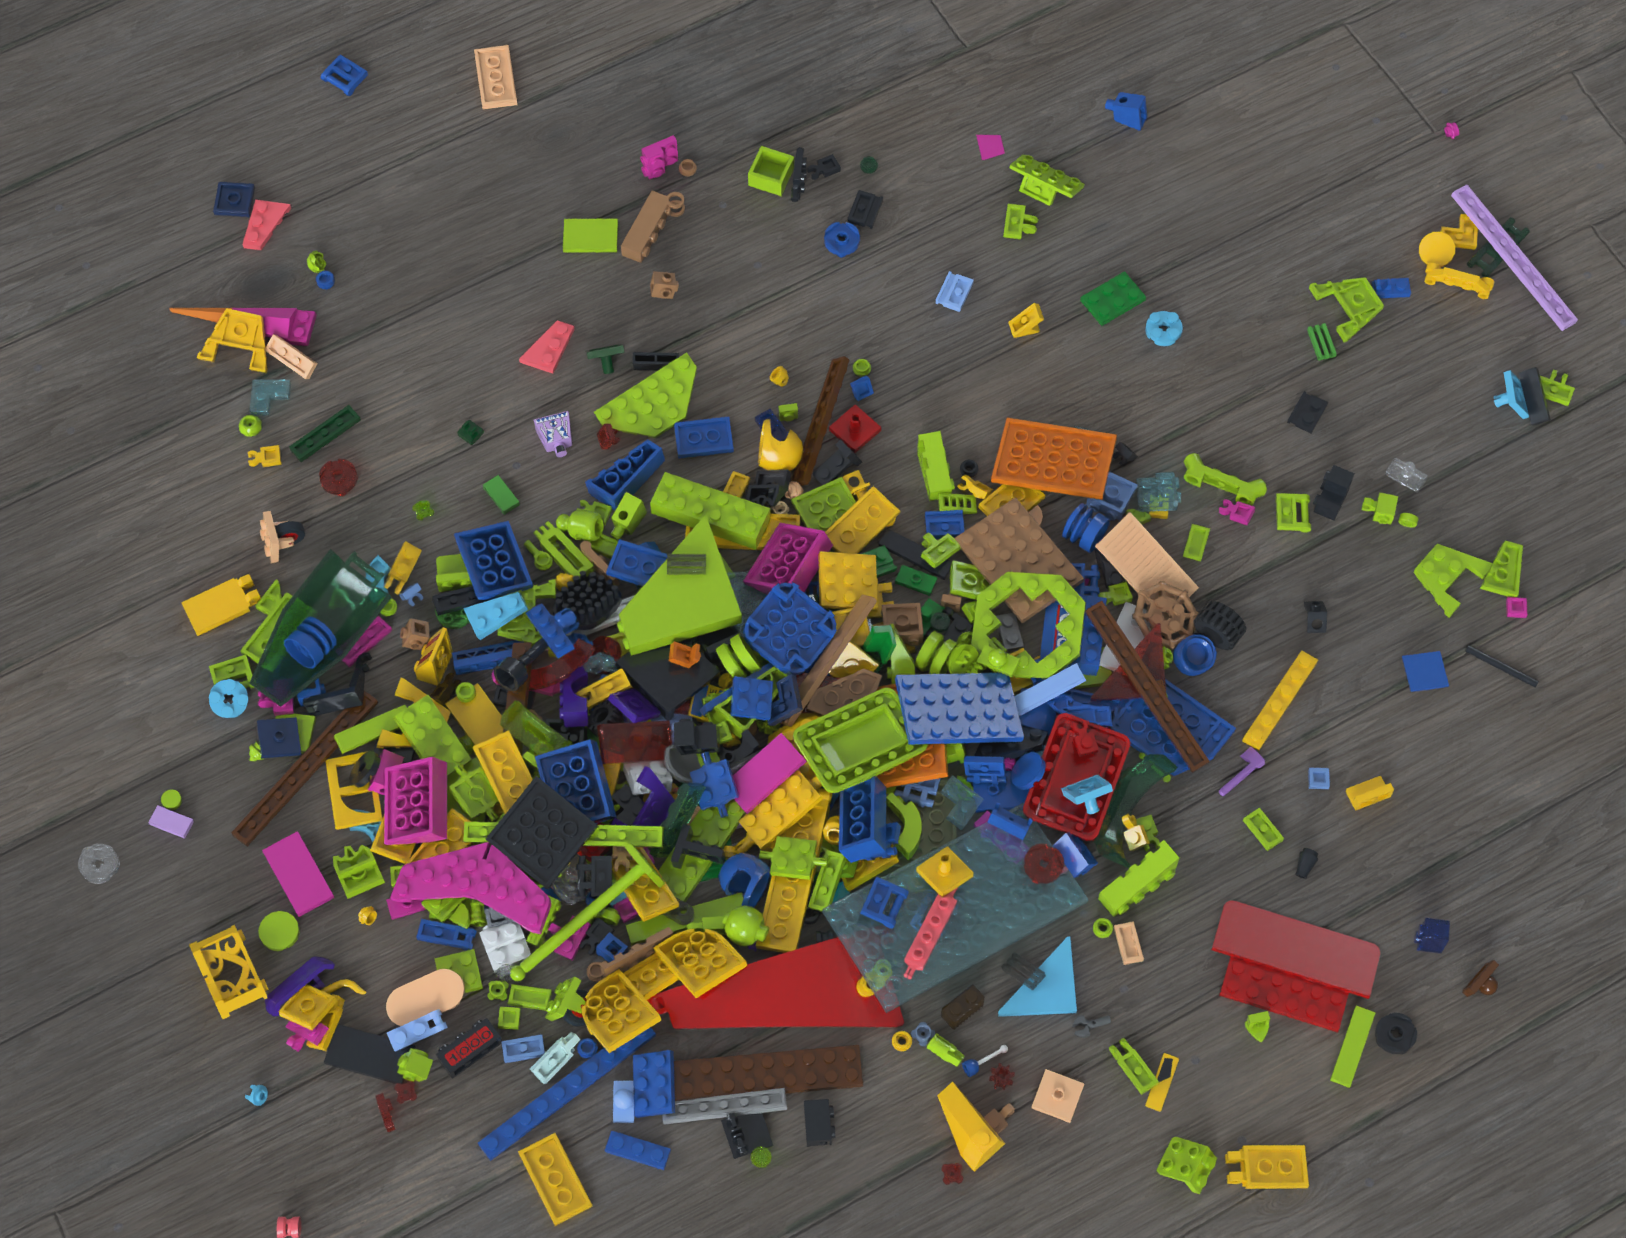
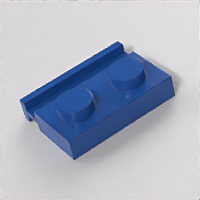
M963 510L926 511V534L928 532L931 533L935 539H941L948 533L953 538L964 532Z

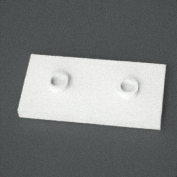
M1125 602L1117 624L1142 660L1150 641L1146 642L1144 640L1145 637L1137 622L1132 618L1136 605ZM1144 619L1148 629L1151 631V624ZM1106 645L1101 654L1100 666L1127 676Z

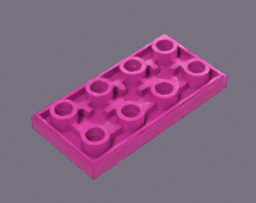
M780 733L733 775L739 797L734 800L746 814L750 813L807 761L787 738Z
M298 831L262 850L298 917L334 898Z

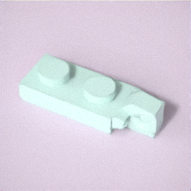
M572 1032L565 1038L561 1037L530 1070L543 1084H547L574 1055L575 1049L573 1047L581 1039Z

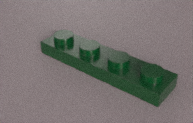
M347 405L289 446V449L300 462H303L361 421L360 416L350 405Z

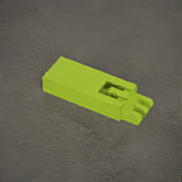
M549 521L545 523L548 530L543 525L539 527L543 533L542 535L538 530L533 532L540 542V547L552 556L553 561L565 573L579 576L580 579L581 571H585L586 576L595 571L594 565L558 527L555 528ZM557 540L565 547L564 550H560L561 552L558 551L560 545L555 542Z

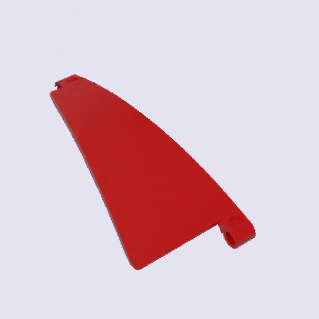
M880 925L747 964L745 968L698 998H695L685 985L658 993L647 1001L659 1015L669 1014L674 1029L899 1027L904 1024V1019L891 978L870 997L861 996L856 988L858 980L874 965L880 962L886 963L881 947L896 943L898 940L894 928ZM881 969L880 973L884 976L885 972ZM867 982L866 986L871 989V984Z

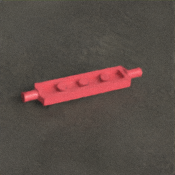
M958 888L944 897H941L939 894L937 895L904 958V963L908 965L904 974L905 978L912 979L915 970L924 969L957 905V900L953 896Z

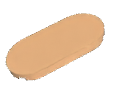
M436 970L395 989L389 995L386 1003L387 1014L392 1022L403 1026L437 1009H440L441 1013L449 1011L460 1004L465 993L464 981L460 975L452 970Z

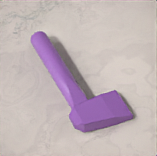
M1252 746L1240 755L1249 764L1219 790L1221 796H1225L1256 768H1261L1265 765L1262 756Z

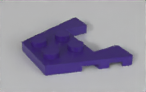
M645 766L636 782L651 790V793L632 826L664 827V846L683 810L654 772ZM616 818L611 823V825L628 826Z

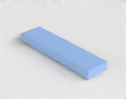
M1077 663L1014 696L1019 716L1085 682L1086 679Z

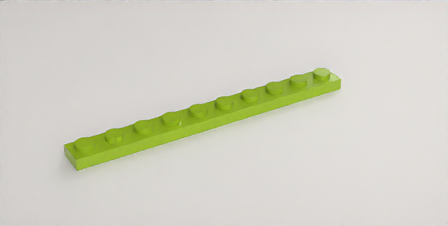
M464 822L463 842H488L486 840L487 836L499 822ZM598 825L599 827L583 845L625 847L632 843L635 847L663 848L664 827Z

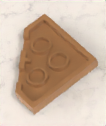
M861 669L854 674L818 688L810 699L807 710L824 716L874 693L877 690L882 675Z

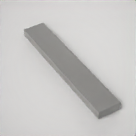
M785 1088L675 1101V1113L663 1114V1124L727 1117L730 1113L740 1116L787 1110Z

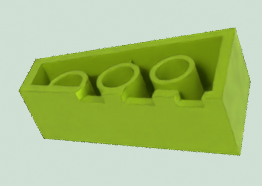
M774 666L757 677V679L773 681V701L779 694L776 682L788 675ZM731 695L725 701L716 705L710 715L719 722L726 720L730 731L741 739V733L749 729L757 719L731 716Z
M1165 840L1158 844L1160 847L1155 853L1148 852L1139 866L1137 864L1132 865L1126 871L1124 878L1119 876L1100 892L1098 900L1113 917L1117 914H1124L1132 903H1139L1147 892H1154L1159 888L1162 881H1169L1175 876L1179 857Z

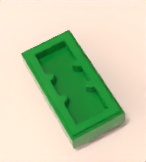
M902 565L895 584L931 596L937 582V577Z

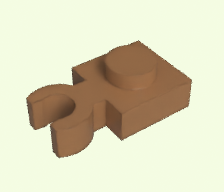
M612 846V859H616L614 870L618 872V866L624 865L626 867L625 871L628 872L630 867L629 860H632V856L625 847Z

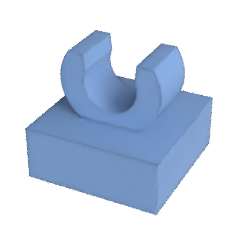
M418 583L412 584L398 594L402 600L408 599L410 606L415 605L412 601L414 596H417L420 601L423 600V596L417 593L421 590Z

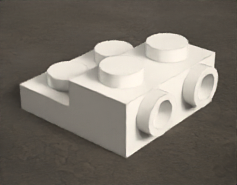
M662 761L624 764L623 771L633 795L651 793V790L636 782L645 766L649 767L668 792H671L673 779Z
M516 922L488 928L487 925L482 928L483 931L479 932L494 973L520 964L531 955L521 926Z

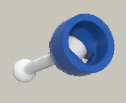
M1002 1045L999 1050L979 1061L974 1059L964 1061L962 1063L964 1072L968 1077L974 1076L978 1073L980 1064L1000 1053H1006L1008 1047Z

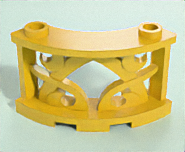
M235 925L198 943L196 941L189 944L203 977L208 976L205 978V981L222 1019L229 1017V1012L262 997L264 999L268 998L265 992L269 990L264 979H259L243 944L246 938L241 929L237 931ZM233 936L236 943L235 947L230 948L227 941L225 943V951H222L219 941ZM212 944H216V950H202ZM240 950H242L246 960L237 956ZM216 959H219L218 968L212 969L210 965L212 963L217 964ZM223 959L243 967L241 977L236 986L226 980L214 981L223 970ZM250 970L254 976V979H248ZM250 985L256 986V988L252 990L248 989ZM224 986H228L232 989V991L230 992V990L227 988L226 992H222L221 989Z

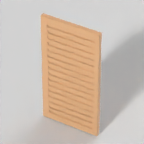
M1131 512L1095 546L1137 593L1140 590H1145L1158 584L1159 581H1165L1168 585L1183 591L1186 590L1189 597L1199 588ZM1159 592L1150 595L1149 597L1152 600H1155L1159 598ZM1165 592L1167 597L1175 600L1178 598V596ZM1162 613L1164 620H1167L1169 618L1168 614Z

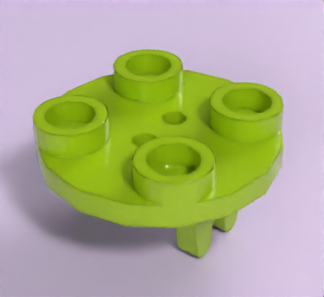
M958 644L946 660V667L949 669L950 674H978L979 670L983 669L982 665L977 663L980 656L979 652L970 644Z

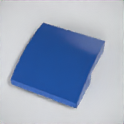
M1045 702L1019 716L1022 726L1048 731L1049 737L1057 712Z

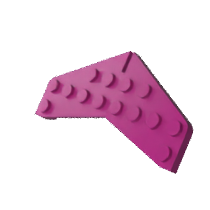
M489 842L405 864L400 870L390 897L393 901L401 903L423 899L463 897L475 899L536 934L542 933L551 908V900L548 895L492 844L490 847Z

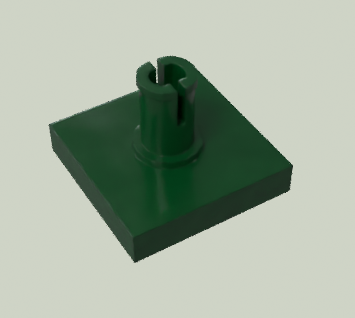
M622 344L585 351L587 359L601 358L604 374L614 373L611 356L625 353Z

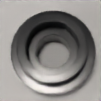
M970 459L965 460L960 465V473L968 475L970 478L976 476L978 473L977 463Z

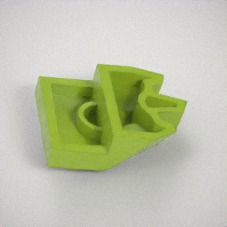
M361 845L359 850L355 852L351 846H344V857L333 856V866L347 899L385 883L370 848Z

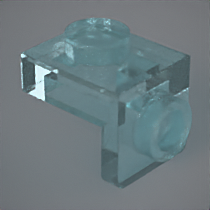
M601 652L591 656L583 664L586 672L599 674L603 670L611 673L617 671L614 658Z

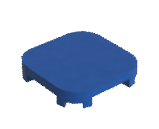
M778 583L747 619L743 627V636L745 642L778 670L787 675L793 674L796 676L804 673L834 637L837 631L835 615L831 610L829 612L802 592L798 588L799 585L795 583Z

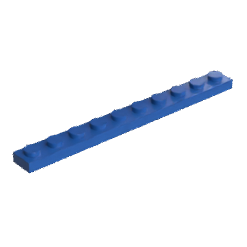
M650 1027L611 1053H608L603 1048L479 1141V1147L490 1161L653 1039L656 1033Z

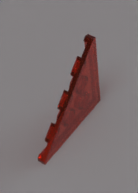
M1157 623L1150 633L1137 645L1135 651L1166 695L1161 624ZM1119 665L1113 674L1091 696V701L1138 699L1142 697Z

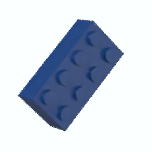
M873 776L862 783L840 791L839 851L850 863L886 852V786L877 776Z

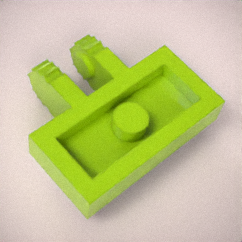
M1008 204L1003 237L1021 239L1022 231L1027 234H1035L1037 228L1030 224H1036L1038 218L1034 215H1026V206Z
M1554 369L1550 379L1540 376L1545 398L1568 406L1575 390L1574 387L1565 385L1568 374L1564 373L1562 375L1561 383L1554 381L1557 375V371Z

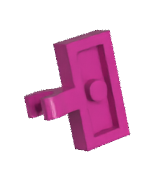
M587 922L556 948L554 952L573 961L591 924ZM551 923L548 930L550 933L555 934L561 927Z
M289 1021L286 1028L296 1034L289 1037L286 1044L297 1052L301 1050L305 1040L318 1046L329 1028L319 1022L312 1031Z

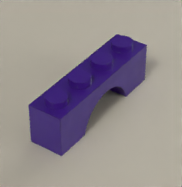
M587 660L563 661V669H560V681H563L560 682V694H563L560 695V707L563 706V708H559L560 720L564 719L565 727L588 726L587 698L575 694L588 686Z

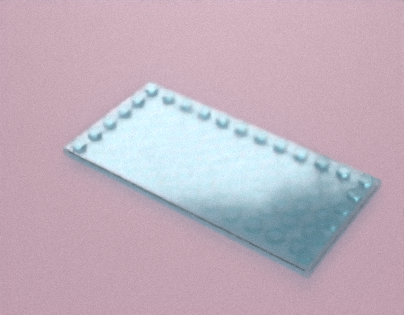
M1024 803L1009 810V812L1027 821L1029 820L1023 814ZM1032 821L1023 840L986 822L881 878L909 892L907 899H904L897 914L894 928H888L883 923L860 914L873 883L823 908L822 912L887 1013L1085 905L1089 899L1036 821ZM948 846L973 871V877L957 887L958 889L953 896L957 900V905L924 969L915 970L912 979H908V977H904L908 965L904 963V958L938 895L916 872V868ZM891 893L882 914L889 915L896 899V894Z

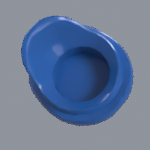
M1200 634L1186 637L1178 643L1173 652V660L1176 667L1187 676H1197L1208 671L1215 663L1217 656L1213 642L1208 637Z

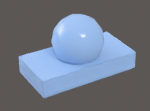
M614 1081L613 1123H634L633 1081Z

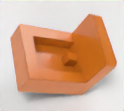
M674 641L670 646L669 661L690 668L700 660V644L696 643L694 646L689 647Z

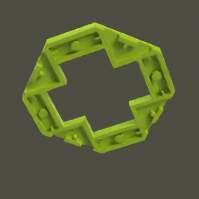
M1006 572L977 595L971 645L977 649L979 654H981L984 645L995 649L998 648L988 636L1002 624L991 610L1019 588L1022 589L1031 601L1048 590L1069 614L1055 626L1066 641L1038 663L1024 650L1016 656L1020 658L1021 662L1014 674L1015 678L1031 679L1033 677L1046 680L1061 672L1080 657L1086 602L1062 575ZM990 669V670L992 671V673H1000V672H997V671H995V670Z

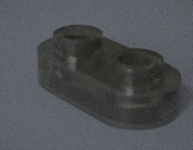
M678 898L676 899L679 902V907L662 914L681 925L690 924L695 917L693 907Z

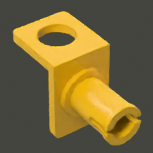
M859 470L842 477L851 494L856 495L858 500L867 492L870 486V482L865 484ZM851 477L858 478L859 485L857 487L850 486L849 479Z

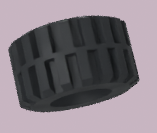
M1217 601L1207 602L1193 621L1194 627L1200 635L1208 637L1215 647L1227 651L1234 648L1247 630L1245 622L1232 608Z

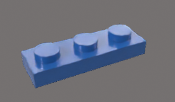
M611 1131L605 1152L665 1170L671 1149Z

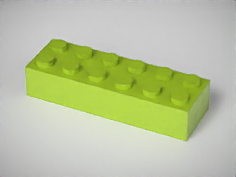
M667 472L664 473L650 502L651 514L694 528L703 517H707L714 536L757 550L770 521V508Z

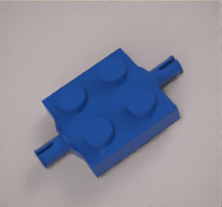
M704 752L701 754L704 765L700 769L690 772L700 809L706 810L711 807H718L720 818L728 816L725 804L739 797L728 760L712 762L709 752Z

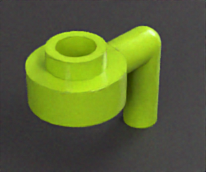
M608 907L607 909H602L588 923L592 926L594 919L600 918L609 925L617 926L621 917L618 915L617 910Z

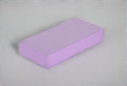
M157 805L148 823L151 826L185 839L194 821L189 817Z

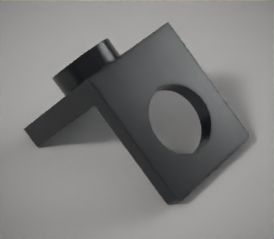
M1323 601L1304 602V607L1308 614L1307 633H1326L1327 609ZM1313 620H1322L1321 627H1312Z

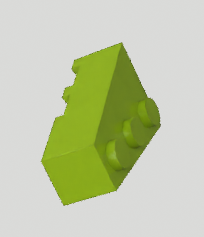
M937 431L918 435L917 455L929 501L938 500V493L952 494V490L955 489L954 481L949 476L950 466L946 461V451L943 446L941 432Z

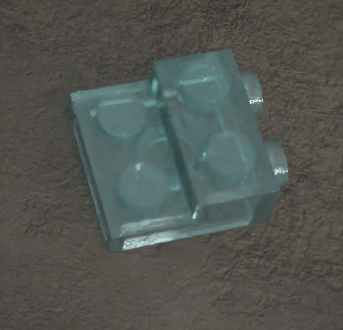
M1174 472L1155 473V478H1136L1139 512L1177 511L1178 503H1181V491L1177 492L1179 477H1175Z

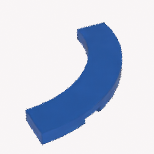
M1036 659L1034 661L1038 663L1042 659ZM1031 677L1034 686L1044 681L1041 678ZM1065 692L1046 702L1058 714L1068 713L1103 727L1113 726L1110 706L1082 704L1075 701Z

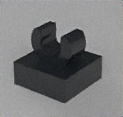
M1122 442L1115 446L1118 451L1113 454V458L1117 459L1122 455L1123 459L1119 463L1122 466L1128 460L1133 462L1138 457Z

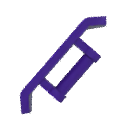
M312 957L267 995L268 998L265 999L266 1011L272 1016H279L280 1006L312 979L315 983L311 986L322 989L325 985L317 975L324 969H334L335 964L323 957Z

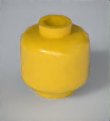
M839 816L830 817L823 828L825 840L832 845H839Z

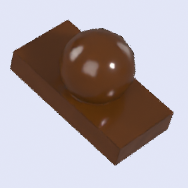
M1495 960L1485 963L1462 990V993L1469 997L1479 989L1484 995H1493L1497 991L1498 982L1490 975L1499 964Z

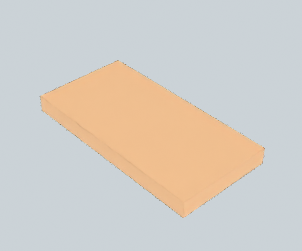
M509 45L474 49L482 108L491 109L517 105Z

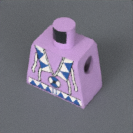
M568 411L534 419L535 430L547 452L555 451L557 457L565 456L567 454L566 448L572 446Z

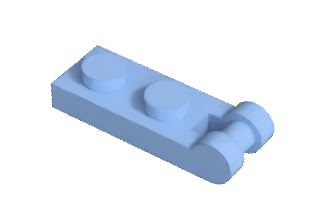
M440 1009L387 1032L394 1051H399L447 1029L446 1022L443 1023L441 1018L442 1013ZM433 1019L436 1026L430 1029L428 1021Z

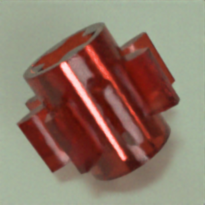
M999 1063L997 1069L991 1068V1073L994 1075L989 1077V1081H994V1088L1002 1087L1005 1090L1007 1084L1013 1085V1081L1010 1078L1015 1076V1072L1009 1071L1010 1065L1005 1067ZM999 1074H1002L1005 1079L1002 1080Z

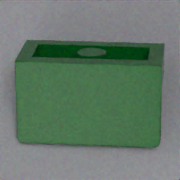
M873 626L863 644V650L866 653L879 652L882 664H887L897 645L892 626Z

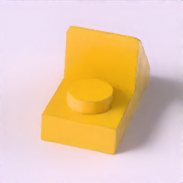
M1033 303L1008 322L1013 337L1017 338L1040 332L1038 324L1044 320L1039 304Z

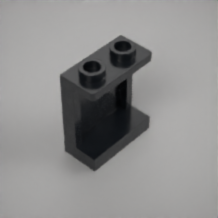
M735 626L697 636L696 639L708 660L712 663L720 659L716 652L717 647L725 643L733 650L730 639L738 633L742 637L743 635L736 630Z

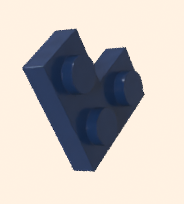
M793 674L776 682L780 699L771 705V718L768 721L770 726L774 727L803 710L797 678Z

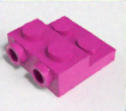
M674 135L642 148L640 159L643 167H641V170L645 177L648 176L649 180L660 177L665 173V166L672 165L678 161L677 140Z

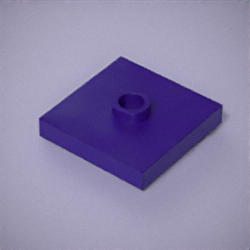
M636 689L612 693L608 697V700L633 723L658 718L661 713Z

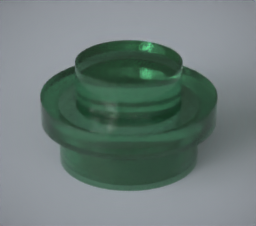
M867 156L861 161L860 168L864 173L871 174L877 170L878 163L875 158Z

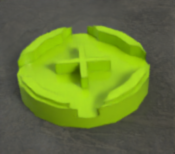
M283 911L272 912L265 916L258 930L259 938L264 946L273 951H283V949L292 947L298 940L300 933L298 922L294 916Z

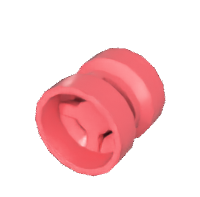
M295 1216L291 1219L278 1217V1238H285L286 1236L300 1238V1216Z

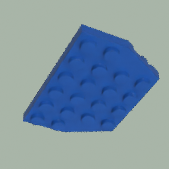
M1146 666L1156 681L1162 680L1168 700L1208 760H1212L1233 735L1236 728ZM1128 677L1118 689L1117 695L1122 700L1114 709L1111 730L1126 735L1130 740V746L1139 752H1143L1146 757L1171 775L1176 776L1189 770V767ZM1130 684L1129 689L1125 691V687Z

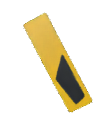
M1166 1053L1163 1054L1155 1076L1159 1083L1151 1088L1146 1107L1161 1112L1179 1058Z

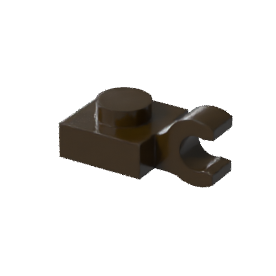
M448 673L444 682L437 685L430 697L439 704H444L450 699V694L454 688L461 684V680L456 679L453 683L452 678L455 674Z

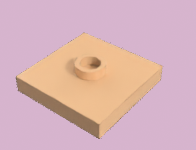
M1045 1069L1031 1108L1070 1123L1084 1083Z

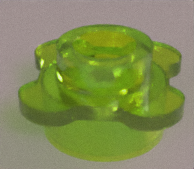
M428 500L419 501L412 507L413 511L417 514L416 518L418 520L434 515V510L430 508Z

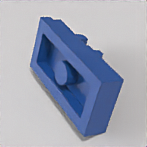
M1409 278L1377 279L1371 283L1379 298L1410 297L1411 295Z

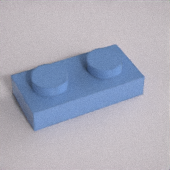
M542 1035L501 1041L505 1063L539 1058L545 1054Z

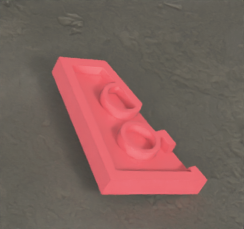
M255 199L243 247L262 250L273 235L272 232L276 226L280 225L283 221L282 218L286 212L288 213L291 210V205Z
M557 320L519 358V362L554 374L575 330L574 326Z

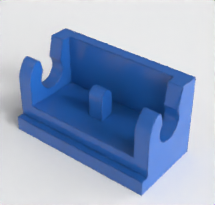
M997 802L988 819V823L1023 840L1033 819L1029 818L1027 821L999 807L1001 803Z
M1070 832L1065 833L1052 845V848L1074 878H1077L1080 874L1085 875L1098 864L1082 839L1075 837Z

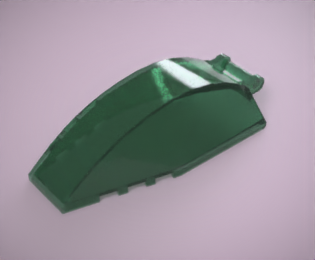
M330 549L280 613L249 684L280 707L345 658L392 598L391 595L376 587L385 574L379 573L357 556L358 553L355 551L344 562ZM350 563H355L375 580L371 583L350 567ZM307 617H314L324 623L337 640V645L327 655H324V658L313 669L306 668L295 661L284 646V640L294 630H297V627Z

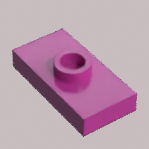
M391 898L386 899L392 920L427 910L421 904L423 900L401 903L393 901Z

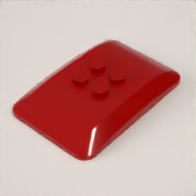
M1061 713L1054 722L1042 755L1046 763L1045 773L1039 782L1036 781L1033 784L1034 786L1030 788L1023 806V814L1028 819L1031 818L1038 823L1065 833L1070 832L1075 837L1083 840L1092 841L1099 834L1130 748V740L1124 734L1085 720L1088 724L1086 731L1087 733L1093 732L1099 751L1079 757L1073 738L1078 735L1072 731V725L1076 723L1077 728L1082 729V721L1084 719L1068 713ZM1094 775H1099L1111 783L1113 791L1096 797L1099 808L1098 812L1088 814L1085 802L1076 805L1063 796L1061 788Z

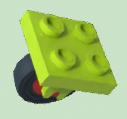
M574 976L557 985L554 991L556 996L553 1001L551 1000L545 1010L547 1011L546 1019L552 1022L563 1017L570 1025L576 1027L586 1025L582 1015V1006L586 1003L585 996L588 991L577 990L581 982L580 979Z

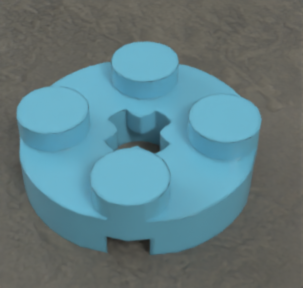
M1159 311L1150 315L1145 331L1147 337L1151 338L1155 344L1170 346L1181 337L1183 326L1177 313ZM1166 326L1168 328L1166 331H1163V329L1159 327Z
M232 679L222 680L212 687L209 694V704L212 711L219 717L235 718L241 715L247 707V690L238 681ZM225 694H232L234 696L232 698V704H230L229 702L225 704L223 702L225 700Z

